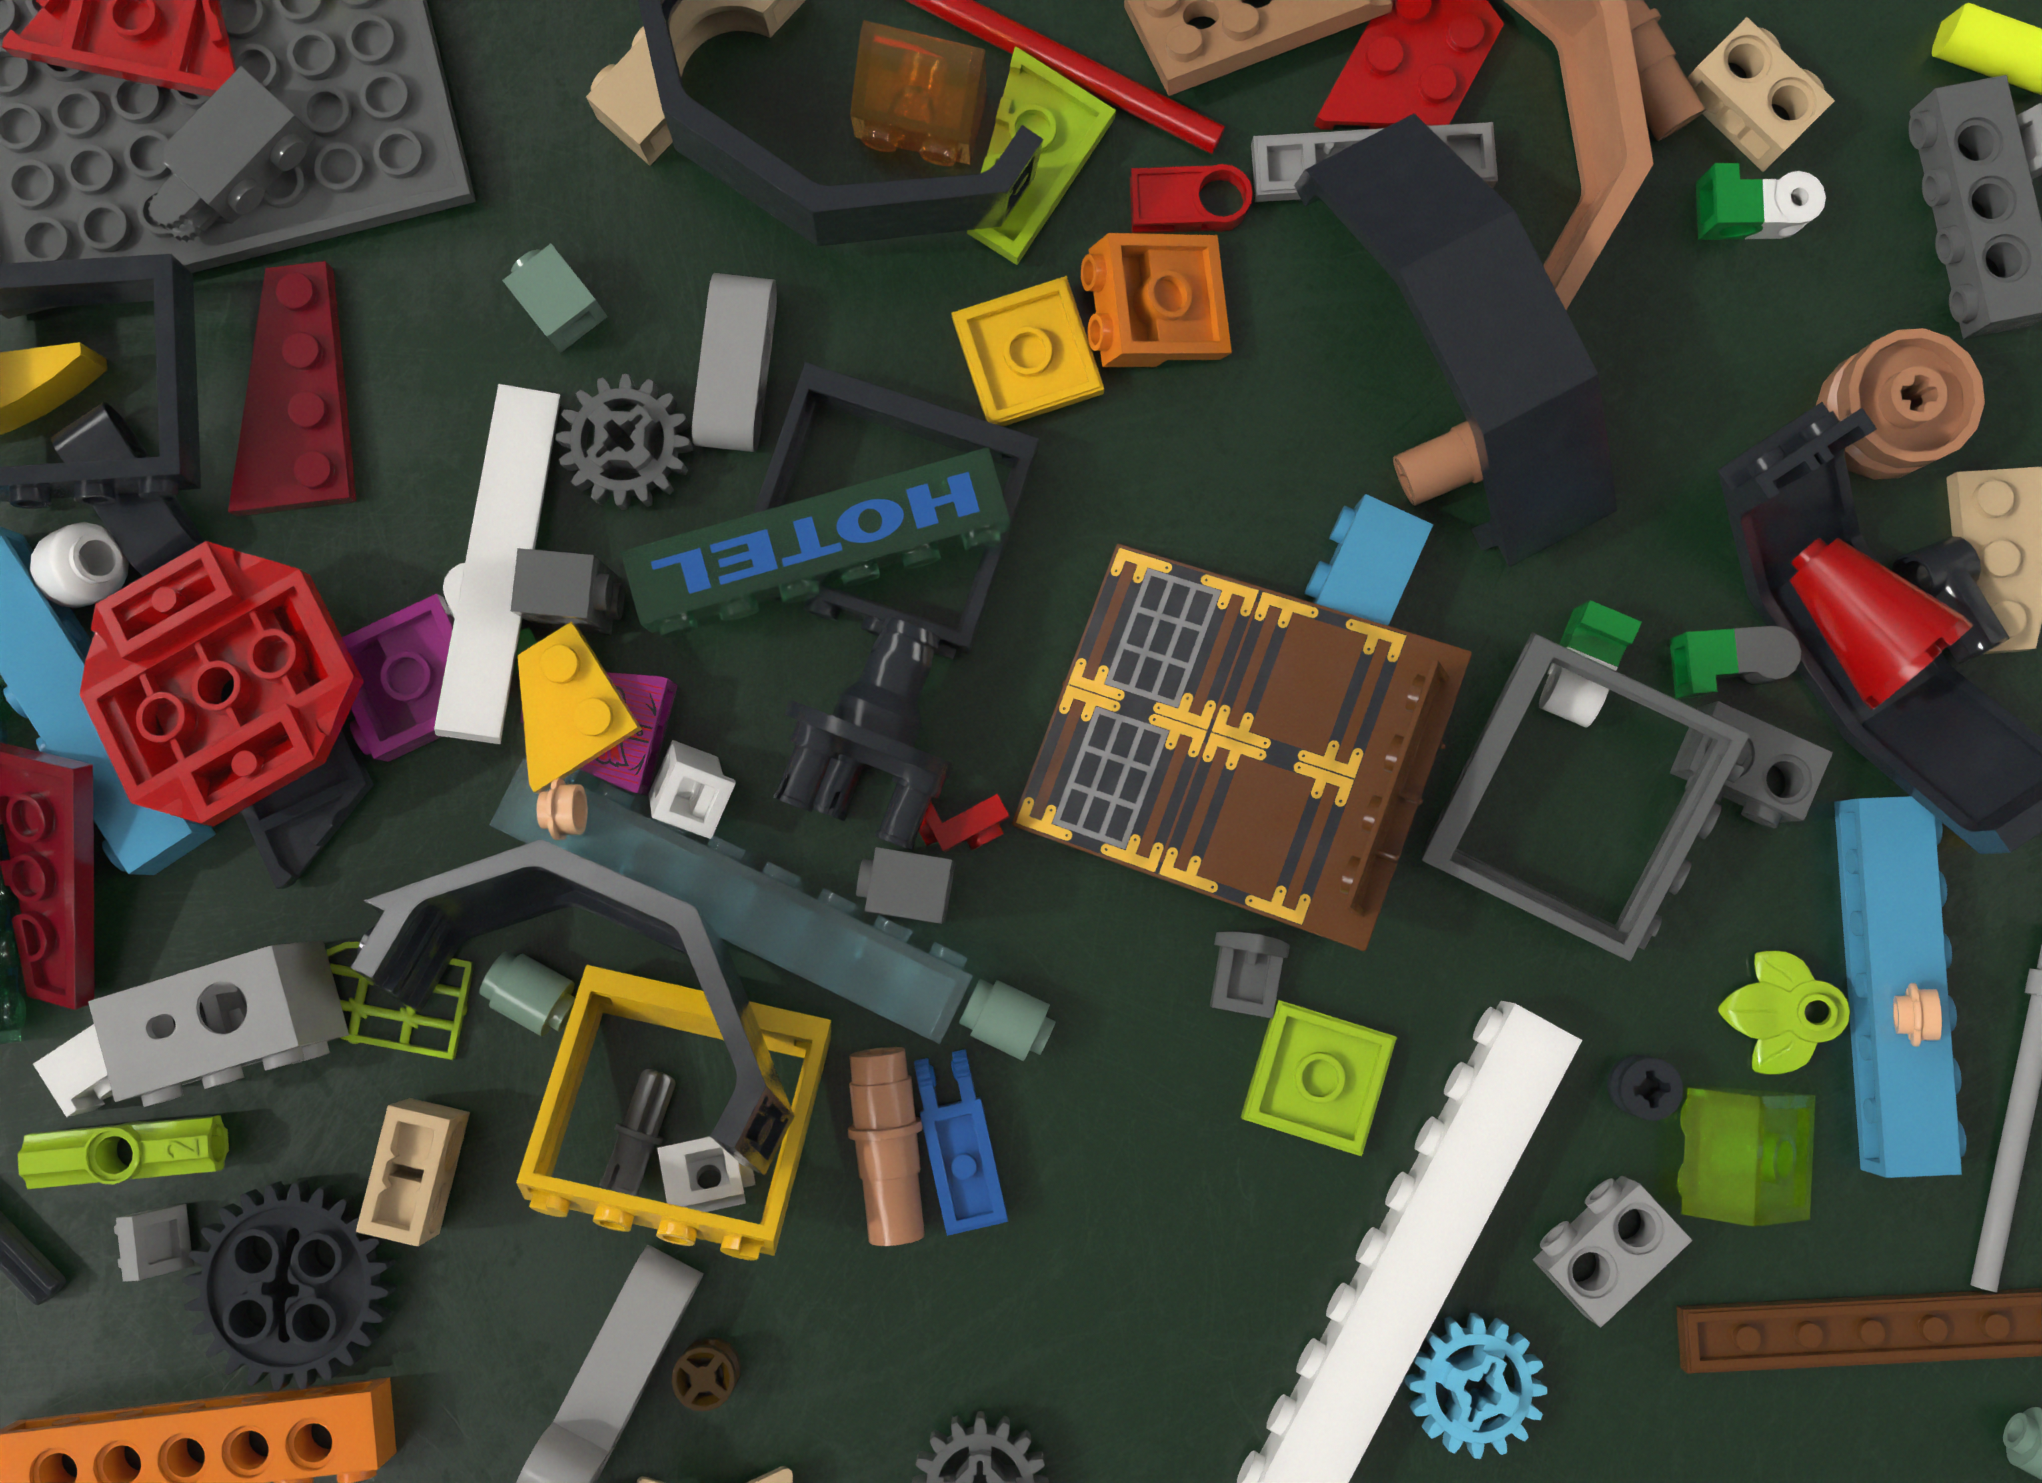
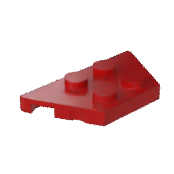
M36 0L42 6L41 10L19 35L10 30L3 38L1 46L13 57L211 97L236 72L220 0Z
M1391 0V12L1370 20L1320 110L1314 126L1321 130H1333L1334 125L1369 126V129H1384L1413 113L1427 126L1449 125L1504 25L1503 21L1487 0Z

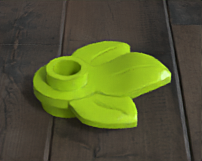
M1784 951L1757 952L1754 965L1759 982L1748 984L1735 990L1719 1005L1718 1011L1733 1028L1751 1038L1758 1039L1752 1054V1069L1755 1072L1782 1074L1795 1071L1808 1063L1817 1043L1833 1040L1845 1030L1850 1017L1849 1004L1844 994L1837 987L1825 981L1815 980L1807 965L1797 956ZM1815 1000L1825 1002L1829 1008L1828 1017L1820 1023H1812L1805 1017L1806 1006Z

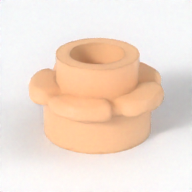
M562 778L554 779L551 783V790L542 791L538 796L537 820L540 828L548 829L554 840H565L568 835L583 834L588 816L587 797L583 786L580 784L565 785V781Z
M1910 983L1906 989L1905 996H1894L1893 1019L1896 1034H1908V1038L1914 1047H1919L1921 1040H1940L1942 1015L1937 989H1918L1916 983Z

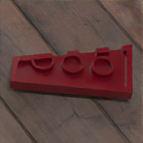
M326 261L265 268L228 512L235 516L357 502L333 267Z
M0 742V824L4 826L10 855L9 859L0 861L5 886L9 885L19 899L21 914L13 917L12 922L27 996L77 1010L89 1005L88 1001L95 999L93 764Z

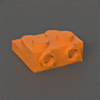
M1108 233L1089 248V254L1085 255L1081 265V282L1086 291L1094 292L1096 313L1091 316L1088 323V341L1092 350L1101 352L1102 367H1157L1166 360H1221L1232 353L1218 235Z

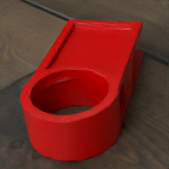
M1226 164L1131 168L1132 233L1224 232L1232 230L1241 224L1248 214L1253 194L1250 180L1243 171ZM1212 181H1228L1240 191L1243 206L1233 215L1224 217L1213 215L1200 202L1199 193L1201 189Z

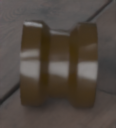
M704 1337L694 1341L686 1348L673 1369L672 1386L675 1396L684 1406L694 1411H710L719 1408L728 1400L740 1378L741 1361L738 1352L729 1342L719 1337ZM695 1361H697L699 1364L704 1363V1362H708L709 1364H708V1365L703 1364V1365H700V1366H699Z

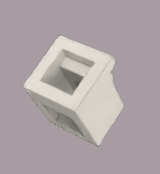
M672 740L648 794L652 818L711 839L736 782L734 779L723 775L717 756Z
M94 1024L33 1064L66 1117L95 1111L105 1104L103 1099L113 1095Z
M711 1137L657 1148L668 1204L703 1212L745 1204L743 1188L755 1185L753 1170L739 1163ZM712 1169L719 1172L722 1177L717 1187L703 1189L699 1186L698 1178L704 1171Z

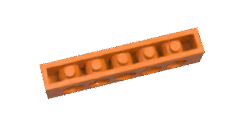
M390 1377L309 1386L302 1390L300 1388H291L280 1391H266L17 1420L0 1429V1483H313L314 1477L336 1474L338 1483L364 1481L376 1476V1470L397 1453ZM313 1423L320 1424L328 1429L332 1437L331 1449H325L316 1444L311 1433ZM250 1431L258 1432L266 1439L269 1447L268 1456L259 1455L252 1449L249 1442ZM188 1438L197 1441L202 1446L205 1453L204 1463L195 1461L189 1455L187 1450ZM125 1446L133 1448L138 1453L141 1460L140 1470L132 1468L127 1463L124 1452ZM63 1454L70 1456L74 1460L77 1467V1477L71 1476L64 1469L62 1463Z

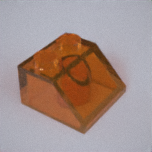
M864 20L860 33L850 113L855 137L861 138V141L866 146L882 152H894L898 147L919 152L924 160L936 165L952 166L955 164V161L970 165L987 99L985 49Z

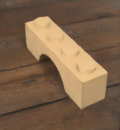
M682 0L670 21V35L680 75L682 76L686 62L692 53L708 39L730 31H749L771 38L805 0ZM643 26L635 35L632 48L616 65L610 64L597 74L591 85V92L586 98L597 119L648 165H651L673 141L662 111Z

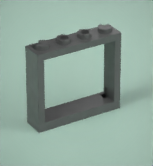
M1532 632L1421 850V860L1631 961L1638 947L1645 950L1652 936L1656 937L1662 922V917L1657 915L1656 912L1666 893L1676 895L1684 884L1692 864L1685 857L1696 836L1705 839L1712 831L1721 812V805L1715 803V800L1726 780L1732 783L1736 782L1745 769L1742 765L1751 750L1745 746L1750 734ZM1551 662L1713 738L1615 925L1456 848Z

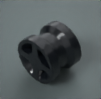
M1632 1054L1621 1058L1615 1063L1608 1075L1607 1090L1612 1102L1625 1113L1644 1120L1657 1121L1669 1117L1677 1110L1683 1099V1083L1680 1074L1671 1064L1659 1058ZM1658 1089L1654 1091V1093L1649 1097V1101H1647L1646 1096L1650 1094L1651 1090Z

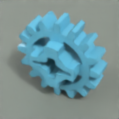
M1477 1313L1469 1314L1467 1328H1461L1451 1316L1444 1318L1447 1334L1439 1338L1429 1330L1425 1339L1431 1346L1427 1353L1418 1351L1413 1360L1421 1368L1420 1374L1405 1376V1384L1409 1389L1421 1393V1395L1408 1403L1410 1409L1416 1416L1429 1415L1425 1419L1422 1428L1431 1439L1444 1432L1443 1444L1448 1451L1454 1454L1461 1447L1463 1441L1466 1442L1468 1451L1475 1459H1481L1484 1443H1491L1501 1455L1506 1454L1507 1444L1505 1437L1512 1433L1515 1437L1525 1442L1529 1437L1521 1425L1524 1418L1527 1417L1533 1420H1541L1543 1414L1531 1401L1532 1397L1547 1394V1387L1540 1380L1532 1378L1531 1375L1543 1368V1364L1534 1354L1523 1355L1530 1342L1519 1332L1507 1338L1509 1326L1498 1318L1493 1320L1488 1330H1486L1483 1318ZM1471 1345L1467 1352L1449 1357L1458 1349ZM1505 1355L1510 1361L1514 1372V1388L1506 1384L1503 1376L1507 1365L1503 1360ZM1483 1378L1486 1381V1386L1482 1391L1473 1388L1468 1393L1464 1388L1468 1379L1478 1382ZM1436 1382L1441 1383L1449 1394L1445 1407L1448 1409L1446 1415L1438 1404ZM1500 1414L1494 1420L1482 1424L1483 1420Z

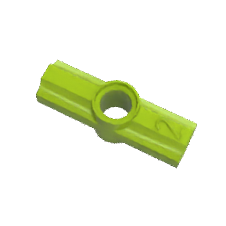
M221 1115L153 1122L136 1120L120 1125L30 1133L24 1135L22 1148L18 1152L19 1176L23 1177L27 1189L99 1182L113 1185L130 1179L220 1171L224 1169L226 1154L229 1151L228 1129L224 1127ZM120 1138L127 1140L132 1148L133 1156L129 1167L118 1158L117 1144Z

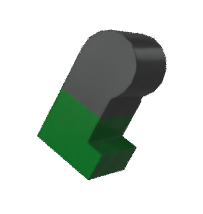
M1778 626L1686 632L1669 639L1676 699L1701 697L1718 692L1716 679L1740 677L1748 683L1760 685L1788 677L1796 670L1801 659V648L1797 638L1792 632Z

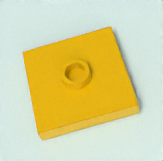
M1067 276L951 313L987 422L1004 427L1104 394V386Z

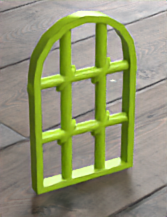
M344 942L327 949L328 960L334 954L348 948H358L360 942ZM452 958L449 963L450 965L465 967L461 988L437 984L433 993L459 997L454 1021L415 1014V1010L407 1006L406 1009L400 1007V1011L365 1005L368 984L372 986L374 984L351 967L330 963L332 974L359 979L355 999L350 997L349 1001L340 1000L342 1010L352 1012L348 1028L349 1035L341 1037V1039L348 1040L352 1044L365 1043L454 1060L463 1018L467 1013L466 1004L475 962ZM367 1015L402 1021L403 1025L399 1042L358 1035L361 1017L367 1019ZM418 1025L452 1031L448 1051L409 1044L412 1027L417 1029Z

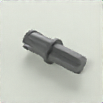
M645 1069L641 1072L623 1124L616 1123L614 1130L618 1131L619 1134L599 1186L605 1189H610L611 1187V1191L638 1197L639 1188L655 1144L661 1145L663 1138L658 1136L676 1086L674 1078L651 1069Z

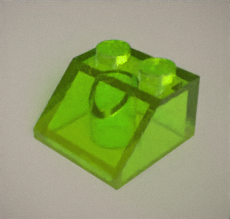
M1722 1087L1688 1088L1687 1100L1682 1107L1680 1117L1681 1128L1685 1134L1684 1163L1679 1169L1677 1178L1678 1191L1682 1197L1681 1214L1752 1227L1810 1220L1815 1095Z

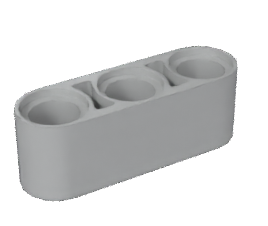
M720 273L712 275L708 292L692 421V438L695 446L756 452L758 449L776 315L777 285L774 279Z

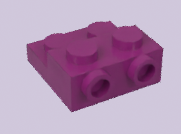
M439 594L432 595L342 637L364 680L351 707L355 720L350 722V729L359 748L366 755L371 753L374 759L389 762L443 737L435 734L434 727L454 619L444 597Z

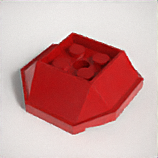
M205 541L95 604L91 631L95 632L85 660L79 695L132 804L214 827L324 764L364 680L311 575L295 567ZM233 678V692L226 701L222 702V689Z

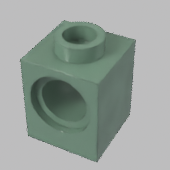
M551 243L541 251L539 249L532 250L520 257L514 263L511 269L512 273L502 280L560 353L608 317L593 295Z

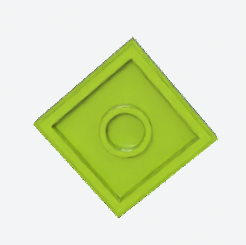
M1276 999L1273 1019L1270 1018L1241 1118L1362 1156L1397 1037Z

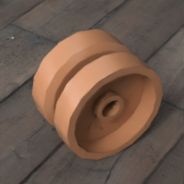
M1921 328L1896 330L1861 349L1859 353L1841 362L1823 382L1816 403L1817 405L1823 402L1828 411H1834L1839 420L1860 408L1864 409L1877 430L1845 448V460L1848 471L1876 480L1901 478L1959 450L1977 430L1984 409L1985 399L1982 376L1970 354L1950 337Z

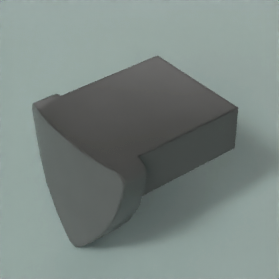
M1235 931L1216 932L1214 945L1220 946L1210 1007L1273 1019L1283 958H1288L1290 945L1284 941L1264 935Z

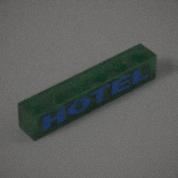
M989 447L620 552L640 625L651 633L660 631L662 638H670L698 629L696 620L720 613L723 621L750 616L759 611L757 603L781 596L783 603H795L812 598L820 593L818 585L840 579L843 580L844 586L863 584L880 577L878 568L903 562L905 569L923 567L940 560L939 551L959 545L964 546L965 552L992 547L1001 542V533L1010 531V518Z

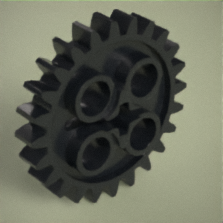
M306 1179L292 1183L288 1194L282 1181H277L266 1185L264 1197L257 1189L240 1195L242 1208L232 1203L218 1210L224 1225L213 1223L203 1227L201 1233L212 1246H202L190 1251L189 1257L202 1265L203 1269L184 1277L183 1283L200 1289V1296L186 1303L184 1307L188 1311H203L205 1317L192 1330L193 1336L212 1332L215 1340L205 1353L206 1356L209 1358L224 1350L230 1354L224 1373L230 1375L242 1366L247 1365L249 1366L248 1385L252 1387L271 1373V1383L274 1391H280L288 1386L294 1374L296 1383L300 1390L316 1382L317 1371L325 1381H328L341 1373L340 1362L350 1367L360 1360L363 1356L357 1344L368 1347L378 1340L380 1335L369 1322L381 1323L390 1317L391 1311L386 1306L378 1303L377 1300L390 1295L397 1288V1285L391 1282L380 1280V1273L396 1264L394 1258H377L375 1249L380 1247L387 1239L375 1236L368 1237L367 1234L356 1232L359 1217L354 1219L350 1215L356 1197L350 1195L334 1205L331 1203L333 1185L326 1184L319 1187L310 1197V1187ZM293 1228L298 1229L300 1233L299 1242L296 1245L295 1238L291 1232ZM256 1236L263 1237L272 1248V1259L269 1265L261 1263L253 1253V1242ZM318 1239L330 1244L335 1252L336 1260L332 1269L323 1267L315 1257L314 1248ZM288 1274V1281L290 1283L299 1284L298 1293L294 1294L293 1286L283 1284L284 1275ZM249 1300L257 1301L263 1306L267 1319L264 1328L258 1327L250 1321L247 1314ZM311 1304L320 1305L328 1313L330 1319L328 1332L320 1331L312 1325L309 1319ZM285 1323L290 1340H285L282 1337V1327Z

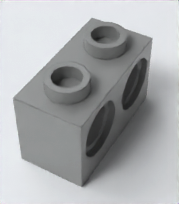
M1622 1175L1616 1181L1612 1178L1607 1179L1593 1189L1585 1200V1204L1588 1207L1571 1224L1568 1221H1564L1551 1229L1540 1243V1247L1543 1250L1533 1259L1573 1305L1600 1328L1692 1241L1641 1184ZM1637 1209L1641 1218L1639 1230L1632 1237L1621 1239L1618 1232L1620 1218L1625 1212ZM1593 1252L1596 1258L1594 1273L1588 1279L1576 1282L1572 1274L1575 1260L1584 1253Z

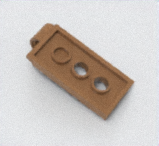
M1124 0L1125 10L1168 96L1392 11L1391 0H1271L1268 5L1261 8H1254L1249 4L1242 3L1244 0ZM1201 16L1210 17L1216 21L1214 25L1206 29H1197L1192 25H1187L1193 18Z

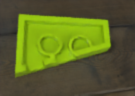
M1016 46L1011 59L1010 72L1004 94L1001 97L997 111L996 124L987 157L984 159L981 173L995 165L1020 127L1024 125L1043 139L1036 175L1001 227L967 230V234L1018 265L1114 121L1116 110Z

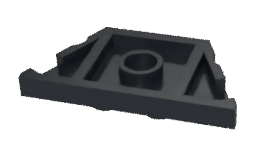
M233 678L222 689V702L226 701L233 692ZM345 722L324 764L242 810V814L276 889H286L294 885L374 786Z

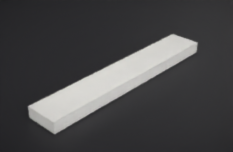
M498 384L434 730L437 736L494 744L501 743L522 618L510 611L517 548L535 550L560 408V394Z

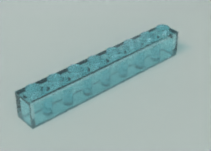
M522 759L490 826L527 844L540 839L545 840L693 905L700 911L720 938L941 1044L974 973L963 968L968 957L937 942H934L930 952L908 942L912 930L881 915H878L873 925L852 914L856 903L828 889L823 888L819 898L797 888L801 877L781 866L767 861L762 871L741 861L746 850L723 838L713 835L708 844L687 835V830L657 820L632 808L631 805L635 796L601 781L596 791L576 781L580 772L579 769L563 780L565 785L580 784L585 790L588 806L586 828L581 835H568L565 840H554L549 830L541 829L538 824L537 800L539 794L534 793L529 785L527 759Z

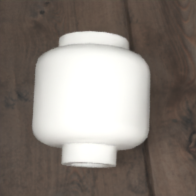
M81 522L67 525L40 540L31 555L30 572L35 585L47 599L59 606L80 608L100 602L119 591L128 576L129 561L106 528L101 525Z

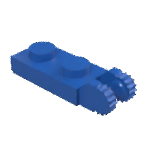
M966 1049L952 1052L951 1066L955 1081L958 1082L962 1101L939 1106L935 1088L937 1081L933 1066L930 1065L928 1058L914 1061L924 1108L920 1111V1117L947 1236L1008 1222L981 1096L976 1097Z

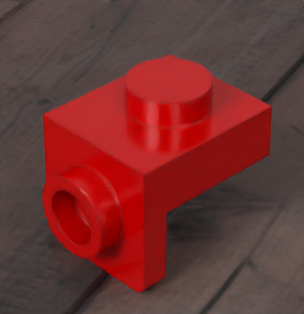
M996 794L943 823L931 801L919 833L927 847L939 842L942 850L947 852L967 841L971 851L1004 834L999 823L1009 819V814L999 795Z

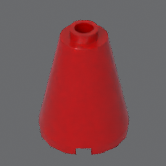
M1818 538L1791 562L1798 570L1790 579L1791 584L1860 698L1871 710H1874L1879 704L1883 703L1929 665L1943 649L1955 643L1973 626L1961 613L1840 538H1837L1829 545L1821 538Z

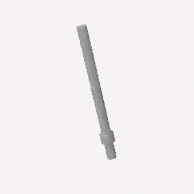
M2042 945L2037 969H2029L2025 993L2030 994L2031 997L1970 1283L1972 1286L1992 1292H1997L2042 1079Z

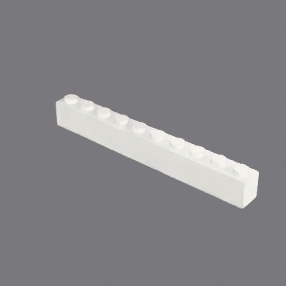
M1500 1001L1497 1009L1489 1007L1484 1012L1473 1034V1039L1478 1044L1467 1064L1460 1062L1449 1076L1444 1088V1094L1449 1097L1438 1119L1432 1116L1422 1127L1415 1143V1150L1420 1153L1409 1174L1401 1172L1391 1185L1385 1200V1205L1390 1207L1389 1212L1379 1230L1372 1227L1364 1236L1356 1254V1261L1361 1263L1350 1285L1346 1283L1340 1284L1333 1294L1326 1311V1316L1331 1321L1320 1341L1313 1338L1305 1347L1296 1372L1301 1377L1290 1397L1283 1394L1277 1400L1267 1421V1429L1271 1433L1260 1454L1252 1451L1248 1455L1239 1472L1237 1483H1349L1581 1044V1039L1515 1003Z

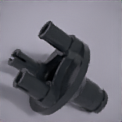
M887 617L880 627L883 630L871 649L860 680L841 692L832 715L789 700L784 715L798 720L790 738V741L795 743V746L773 798L809 812L816 810L845 821L847 817L846 812L863 769L869 771L871 766L893 774L891 781L897 783L880 828L876 831L875 836L906 849L914 850V843L932 797L939 799L946 778L949 779L955 764L914 748L922 726L917 702L932 666L934 650L939 647L940 637L908 622Z

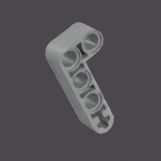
M650 1245L645 1247L627 1278L554 1421L538 1440L516 1483L597 1482L702 1279V1272Z

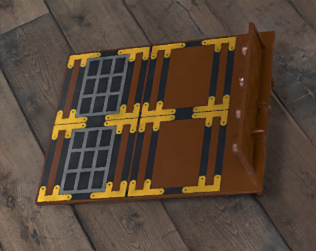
M1117 544L1066 680L1062 683L1061 694L1013 818L1012 825L1349 947L1366 951L1417 808L1423 802L1421 797L1438 749L1446 748L1442 738L1472 653L1469 650Z

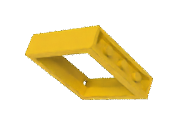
M586 965L516 1183L524 1199L531 1200L529 1205L531 1209L550 1216L567 1217L569 1209L594 1215L593 1222L595 1224L616 1231H631L632 1224L658 1229L656 1236L673 1244L693 1246L696 1238L720 1243L721 1252L739 1259L757 1260L759 1253L775 1256L831 1041V1020L749 1001L768 1050L804 1058L791 1106L795 1117L781 1144L761 1224L738 1220L552 1177L603 1013L724 1040L704 991Z

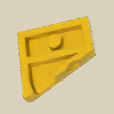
M573 622L566 624L518 655L529 785L534 793L540 794L542 791L547 790L551 787L554 779L566 778L642 730L581 631Z

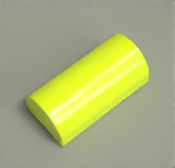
M1971 3L1964 4L1941 22L1932 47L1933 57L1989 77L2007 75L2009 84L2042 95L2041 28Z

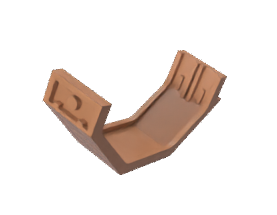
M1503 0L1554 43L1559 55L1581 183V197L1543 267L1565 310H1567L1654 164L1626 0Z

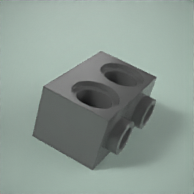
M517 548L510 611L538 628L559 630L566 624L573 622L581 632L612 635L613 619L620 620L623 615L625 588L623 583H617L618 575L594 555Z
M1719 701L1699 706L1698 710L1750 734L1745 744L1746 747L1751 749L1742 765L1745 769L1736 782L1732 783L1726 780L1715 802H1721L1723 797L1744 806L1741 812L1744 817L1772 828H1777L1779 823L1804 821L1833 752ZM1689 727L1670 770L1671 774L1687 780L1685 789L1689 786L1713 740L1712 737ZM1771 766L1777 767L1785 778V788L1779 797L1774 795L1767 785L1766 777Z
M876 847L873 860L862 859L856 896L867 898L865 911L940 924L946 923L956 862L950 859Z

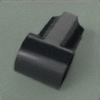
M1951 536L1899 556L1893 563V572L1961 613L1973 624L1955 643L1947 646L1957 663L1962 664L1972 660L2010 639L1976 583L1981 573L1980 559L1976 550L1965 539Z

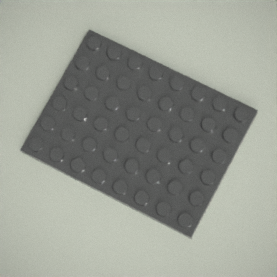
M0 0V264L173 254L191 273L476 202L427 0H220L236 70L242 66L295 114L316 138L307 146L303 159L294 168L283 171L265 189L262 201L254 210L248 214L240 215L232 224L220 216L205 232H200V237H196L195 241L188 240V243L184 240L180 242L168 234L169 231L153 222V219L149 216L150 211L147 209L150 207L148 201L153 199L152 195L156 196L158 194L157 190L174 174L163 163V146L210 97L13 57L1 47L3 38L10 30L19 35L41 10L42 6L36 0ZM55 307L0 310V315L11 319Z

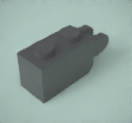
M240 66L163 146V163L174 174L157 190L158 194L156 196L152 195L153 199L148 201L150 203V207L147 208L150 211L149 216L153 219L154 223L169 231L168 234L180 242L184 240L186 243H188V240L195 241L196 237H200V232H205L220 216L232 224L240 215L248 214L260 204L264 197L265 189L283 171L294 168L303 159L307 146L316 137L295 114Z

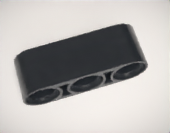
M102 402L51 436L52 444L64 463L150 457L128 423L107 402ZM139 493L115 495L116 501L113 503L92 505L125 557L143 577L204 542L198 529L175 495H166V500H148L141 498Z

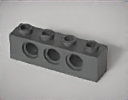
M2007 75L1935 88L1909 111L1911 116L1909 121V137L1912 145L1919 150L1924 171L1922 180L1923 197L1933 210L1938 231L1935 242L1936 252L1939 260L1946 265L1951 286L1949 295L1951 314L1960 324L1963 339L2033 326L2042 321V221ZM1958 144L1968 149L1972 160L1962 155ZM1972 201H1975L1983 208L1985 218L1975 212ZM1985 258L1995 263L1999 271V277L1989 271Z

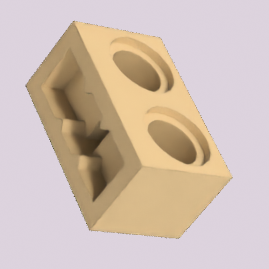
M1748 17L1688 77L1689 82L1706 108L1702 114L1762 172L1835 101L1825 92L1822 82L1815 74L1806 69H1801L1781 50L1778 40L1771 32L1764 28H1758ZM1728 63L1740 66L1745 71L1747 79L1733 74ZM1772 104L1783 107L1787 111L1790 121L1777 116L1772 108Z
M413 1098L388 1105L356 1232L413 1246H420L440 1234L470 1112Z

